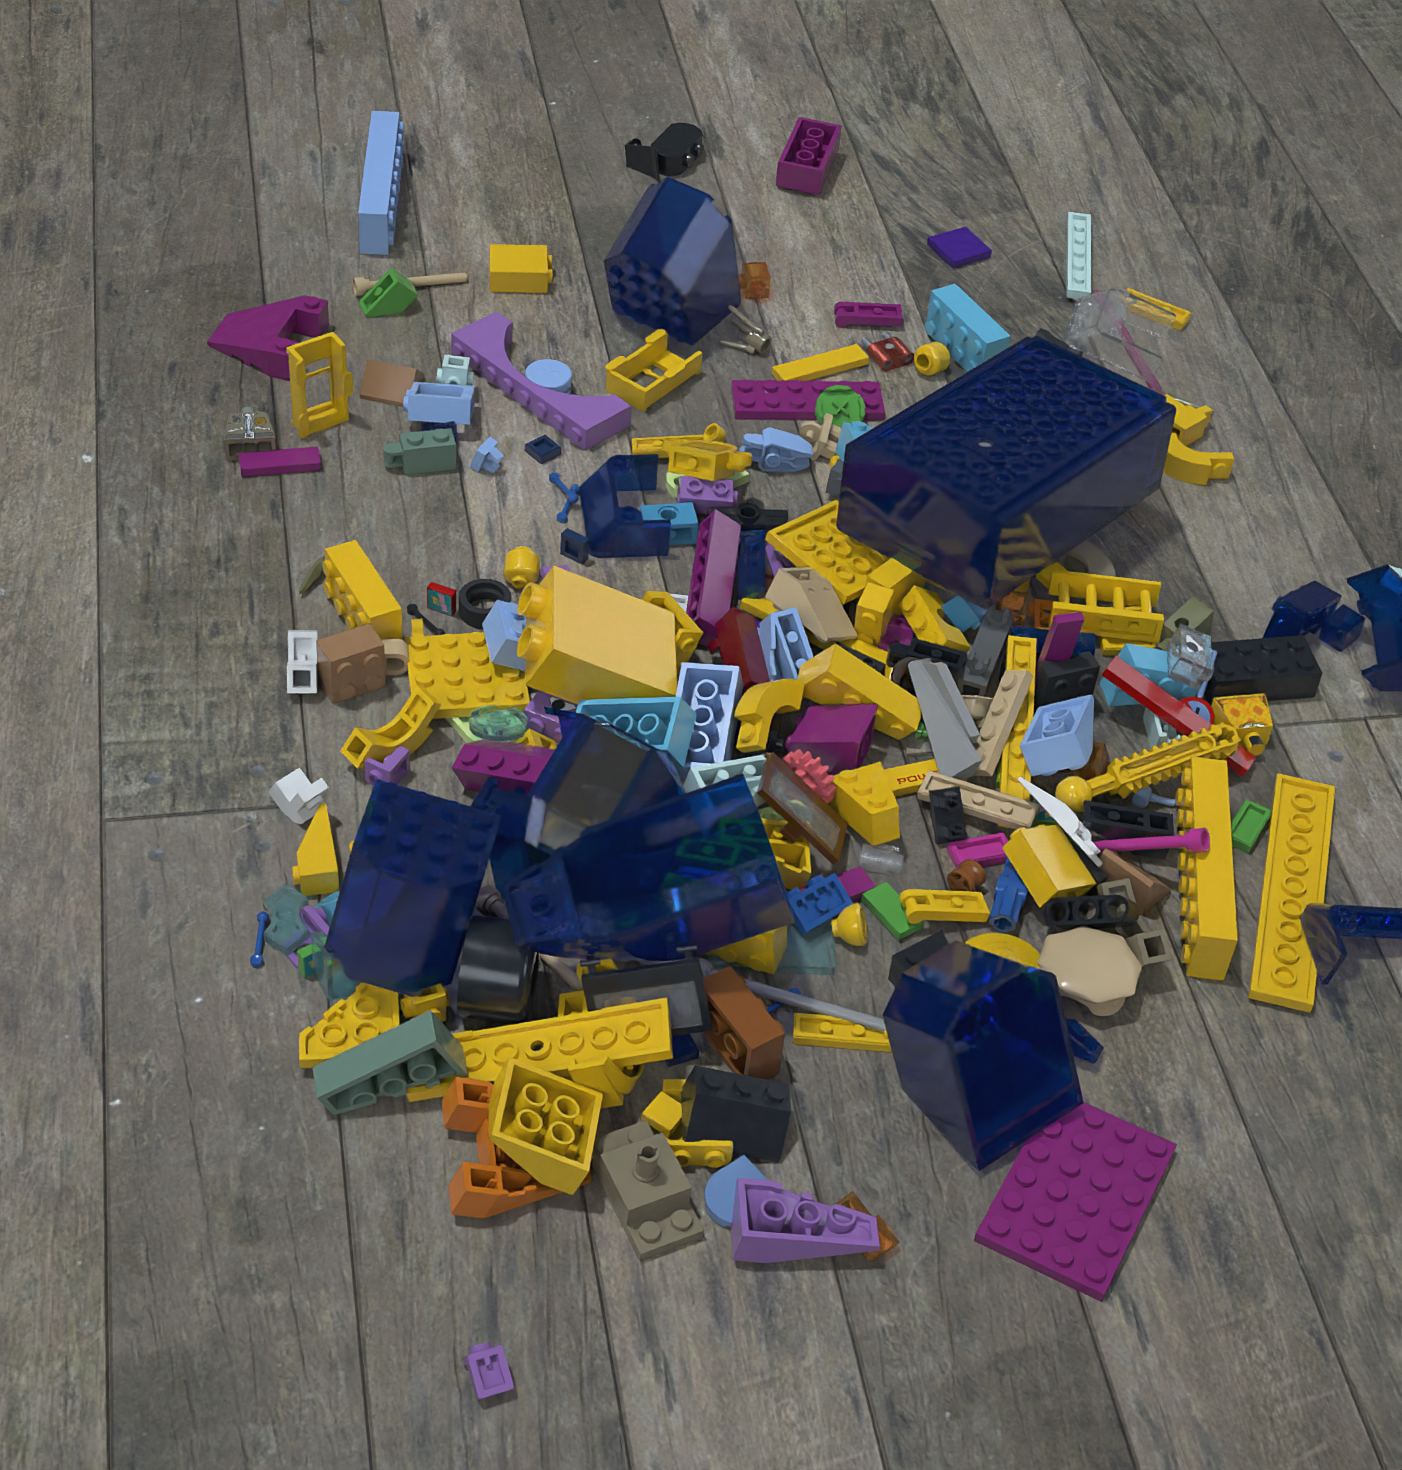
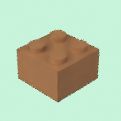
M370 623L316 640L318 682L332 704L386 687L384 643Z

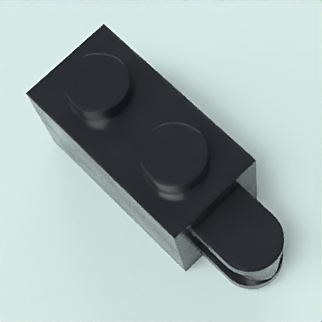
M913 638L910 646L897 642L891 643L888 649L886 664L894 668L895 664L905 657H914L919 660L930 658L933 663L942 662L947 665L958 687L959 677L965 665L967 653Z

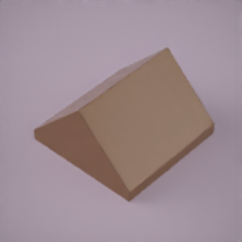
M367 359L360 398L403 407L407 389H411L413 382H423L424 374L415 368Z
M1107 848L1102 852L1100 860L1103 864L1099 868L1108 876L1107 881L1104 883L1129 878L1140 915L1145 914L1171 890L1167 885L1124 855Z

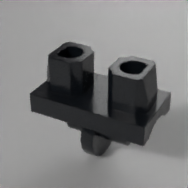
M960 786L929 790L930 818L933 821L935 844L965 840L966 832Z

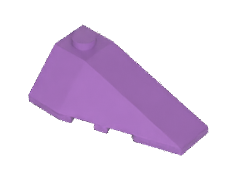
M737 1178L731 1227L733 1261L774 1263L879 1250L880 1244L876 1217L840 1204L832 1206L813 1200L814 1195L803 1192L802 1195L782 1189L783 1184L771 1180Z

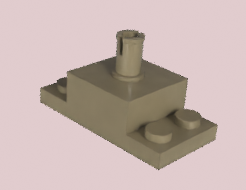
M647 1120L595 1138L591 1165L639 1261L703 1238L704 1229L690 1204L692 1187L663 1132L654 1135Z

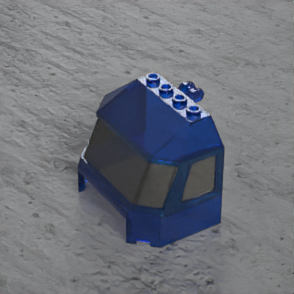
M544 706L546 714L558 716L562 739L528 795L497 788L492 789L490 801L496 802L493 819H486L484 834L495 888L501 893V898L506 901L605 923L644 909L648 906L652 897L658 893L668 872L676 874L678 866L675 853L683 835H686L687 832L690 833L694 826L695 818L691 814L690 801L671 755L599 717Z

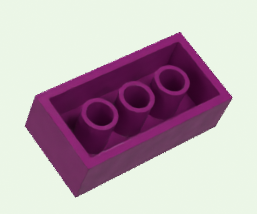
M799 117L778 161L776 186L788 190L804 191L807 194H820L839 150L842 125Z

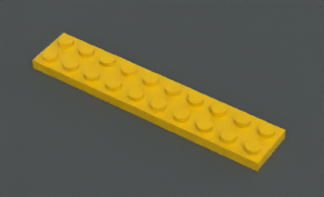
M1279 773L1276 775L1248 998L1309 1013H1311L1313 1008L1335 786Z

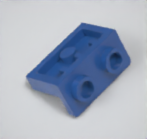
M821 873L806 882L807 889L800 891L796 887L782 896L784 902L781 905L787 906V911L801 935L838 915L844 908L853 904L836 873L826 878Z

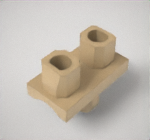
M828 413L825 414L821 426L814 421H808L800 427V436L809 443L812 442L813 456L809 458L816 461L819 455L830 459L836 454L841 428L832 424L833 415Z

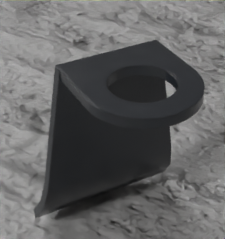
M637 138L629 141L625 145L626 166L648 175L660 183L658 149L651 146H642L641 141Z

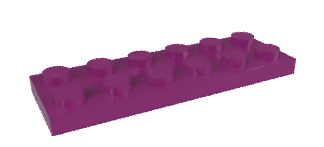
M731 380L735 419L817 420L815 404L819 395L828 387L835 385L848 386L854 389V392L860 394L866 407L863 420L884 421L885 408L879 382Z

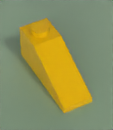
M326 803L319 805L296 853L297 866H292L293 884H300L302 897L339 891L338 868Z

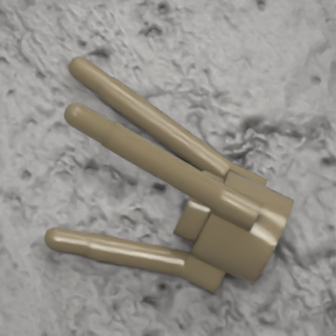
M730 305L729 310L750 327L748 328L735 319L731 321L748 334L746 343L749 345L746 346L725 340H720V344L747 351L752 355L756 351L764 354L769 349L772 338L734 306Z

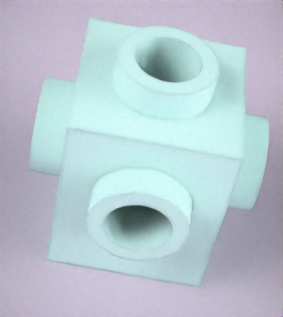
M444 355L442 368L437 370L436 383L472 386L474 372H469L470 358Z

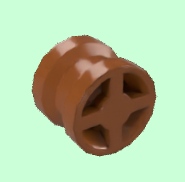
M965 859L958 869H954L948 874L947 881L953 891L974 892L975 888L980 887L986 882V873L979 863L972 859Z

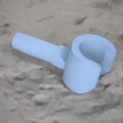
M1149 786L1146 789L1142 787L1134 794L1132 803L1139 808L1146 807L1149 801L1172 807L1175 804L1174 799L1152 793V789Z

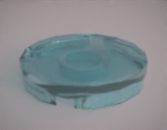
M497 705L483 706L471 713V718L469 717V730L473 735L484 740L497 742L512 741L523 737L527 731V716L515 707H508V710H498Z

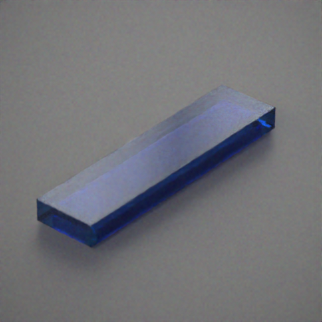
M765 530L740 531L739 537L741 541L738 546L739 600L743 598H765Z

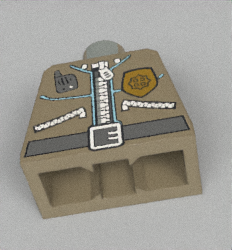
M244 407L240 413H231L228 416L224 435L226 461L239 460V453L276 450L275 434L266 412H255L251 407Z

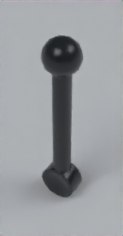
M409 604L407 606V613L422 619L423 623L434 632V635L445 634L443 629H438L418 611L416 604Z

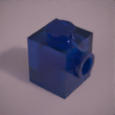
M1343 604L1334 612L1327 613L1320 622V627L1322 628L1318 639L1337 651L1342 652L1359 638L1366 618Z

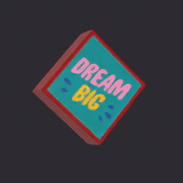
M431 582L427 587V608L453 616L456 612V590Z

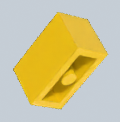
M870 582L867 583L856 608L854 629L858 635L857 639L878 647V643L885 635L888 623L891 620L894 590Z

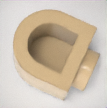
M381 639L385 649V675L405 673L407 671V662H410L407 643L400 639Z

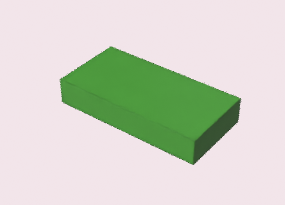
M1246 799L1231 822L1232 847L1249 854L1268 824L1271 810Z
M887 882L862 894L861 901L898 941L923 929L924 921L917 924L908 922L905 915L906 908L902 907L899 894Z

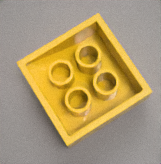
M509 1057L495 1079L488 1106L489 1139L541 1184L573 1195L589 1172L603 1093Z

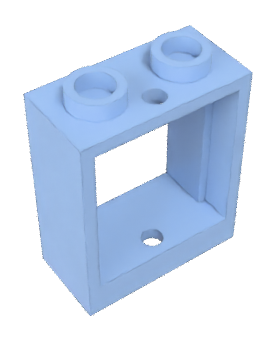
M413 382L411 389H407L406 396H404L403 412H408L407 420L470 425L474 412L475 386Z

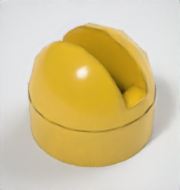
M716 423L710 424L704 431V435H709V441L724 442L726 440L725 430Z

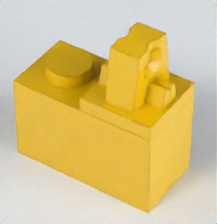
M1168 394L1151 402L1155 404L1154 414L1160 417L1157 433H1176L1180 442L1185 446L1203 436L1213 413V410L1206 405L1197 409L1189 404L1185 406Z

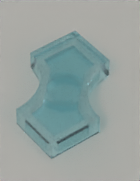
M283 884L263 901L264 910L272 917L270 925L264 931V940L286 955L291 954L310 937L309 929L301 921L299 913L301 908L309 905L307 896Z

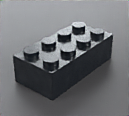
M1304 635L1199 643L1204 650L1197 651L1195 655L1205 674L1212 651H1217V656L1204 692L1210 706L1216 697L1265 694L1267 701L1313 698L1316 695L1323 674Z

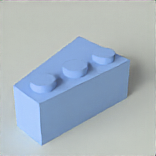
M793 607L771 613L760 622V642L770 681L780 679L797 680L801 664L813 658L797 608Z

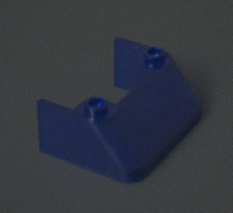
M658 454L615 455L610 457L580 485L579 502L584 536L590 539L589 554L596 558L668 556L670 519L643 520L642 513L632 506L619 507L617 491L656 490Z
M1386 564L1346 579L1347 583L1359 594L1360 600H1357V607L1362 616L1365 615L1371 621L1378 664L1361 670V674L1371 683L1373 688H1377L1379 691L1402 692V577Z
M1310 903L1300 916V921L1322 985L1329 983L1348 955L1341 936L1402 939V908Z

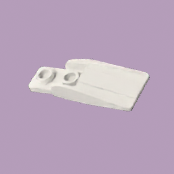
M1021 777L1017 778L1042 808L1086 855L1100 867L1103 863L1096 855L1101 851L1091 841L1092 835L1090 831L1083 826L1073 811L1065 803Z

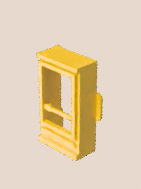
M658 329L645 338L647 344L628 357L618 356L605 365V370L607 371L606 391L617 395L642 412H646L649 406L681 385L691 376L701 373L703 353L697 351L684 360L667 350L668 334L664 329ZM654 365L665 372L660 377L647 368ZM644 372L645 375H649L657 380L644 388L631 379Z
M330 332L286 347L287 354L289 355L292 404L291 424L299 431V436L304 439L310 434L349 421L348 396H351L354 392L353 374L349 371L347 372L346 345L334 332ZM328 358V367L306 374L307 364ZM329 371L330 401L307 409L306 379Z

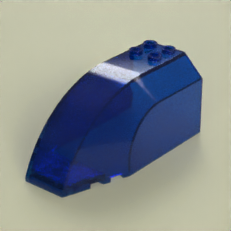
M744 774L589 826L579 833L580 837L566 847L563 845L559 846L553 851V856L540 865L536 862L502 886L515 943L520 947L540 954L569 959L587 960V956L594 955V959L600 958V960L611 958L612 960L675 961L686 959L685 953L677 952V947L684 946V942L690 941L691 945L697 944L698 951H692L694 957L795 922L774 852Z

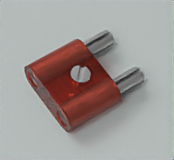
M884 331L881 334L884 340L873 343L866 336L861 339V343L867 349V354L883 371L909 365L914 360V353L898 337H893L888 331Z

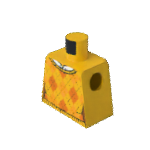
M1253 694L1214 698L1211 705L1215 715L1214 725H1219L1223 722L1225 725L1234 727L1238 737L1241 738L1239 745L1246 748L1254 756L1261 754L1265 750V745L1268 743L1273 728L1266 695Z

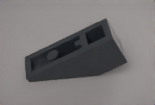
M1085 800L1083 802V826L1108 840L1174 836L1173 814ZM1169 848L1129 852L1136 856L1166 860Z

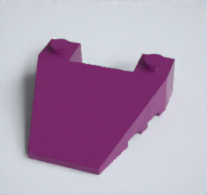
M304 295L229 313L209 338L207 344L209 347L231 358L235 355L243 359L244 364L247 366L255 365L261 368L262 373L268 376L290 381L289 355L287 354L286 347L300 342L287 338L291 333L310 337L323 335L329 326L328 300Z

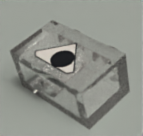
M1180 624L1167 643L1168 678L1199 690L1204 681H1209L1214 672L1211 636Z

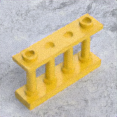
M1052 569L1048 595L1059 596V602L1053 601L1049 628L1055 615L1082 612L1085 619L1080 631L1082 633L1159 643L1164 623V614L1152 613V607L1157 605L1161 582ZM1070 597L1086 599V605L1070 603ZM1097 600L1113 602V608L1098 607ZM1124 603L1140 605L1141 611L1125 610Z

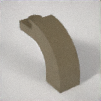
M1063 535L1062 541L1036 538L1032 554V563L1036 566L1047 567L1058 562L1067 571L1116 577L1115 569L1110 559L1099 548L1087 541L1068 535ZM1097 600V602L1111 604V602Z
M1129 878L1101 883L1097 886L1099 895H1121L1136 903ZM1125 904L1118 907V918L1125 913ZM1140 915L1137 922L1132 926L1103 928L1105 932L1122 936L1142 967L1173 959L1165 928L1150 931L1143 923Z

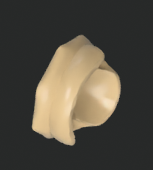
M1081 926L1062 933L1048 935L1038 959V966L1042 970L1043 983L1050 999H1054L1055 996L1070 997L1086 1005L1090 1012L1097 1016H1109L1120 1010L1125 1002V997L1134 995L1142 970L1141 963L1122 936L1088 926Z

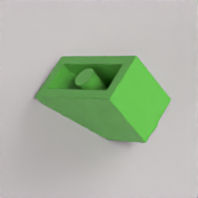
M390 268L364 295L359 304L368 318L401 313L414 302L418 293L409 279L393 268Z

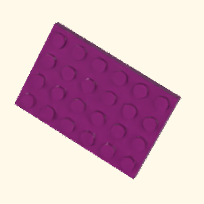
M1053 1089L980 1224L974 1241L1102 1302L1175 1152L1177 1144L1059 1090Z

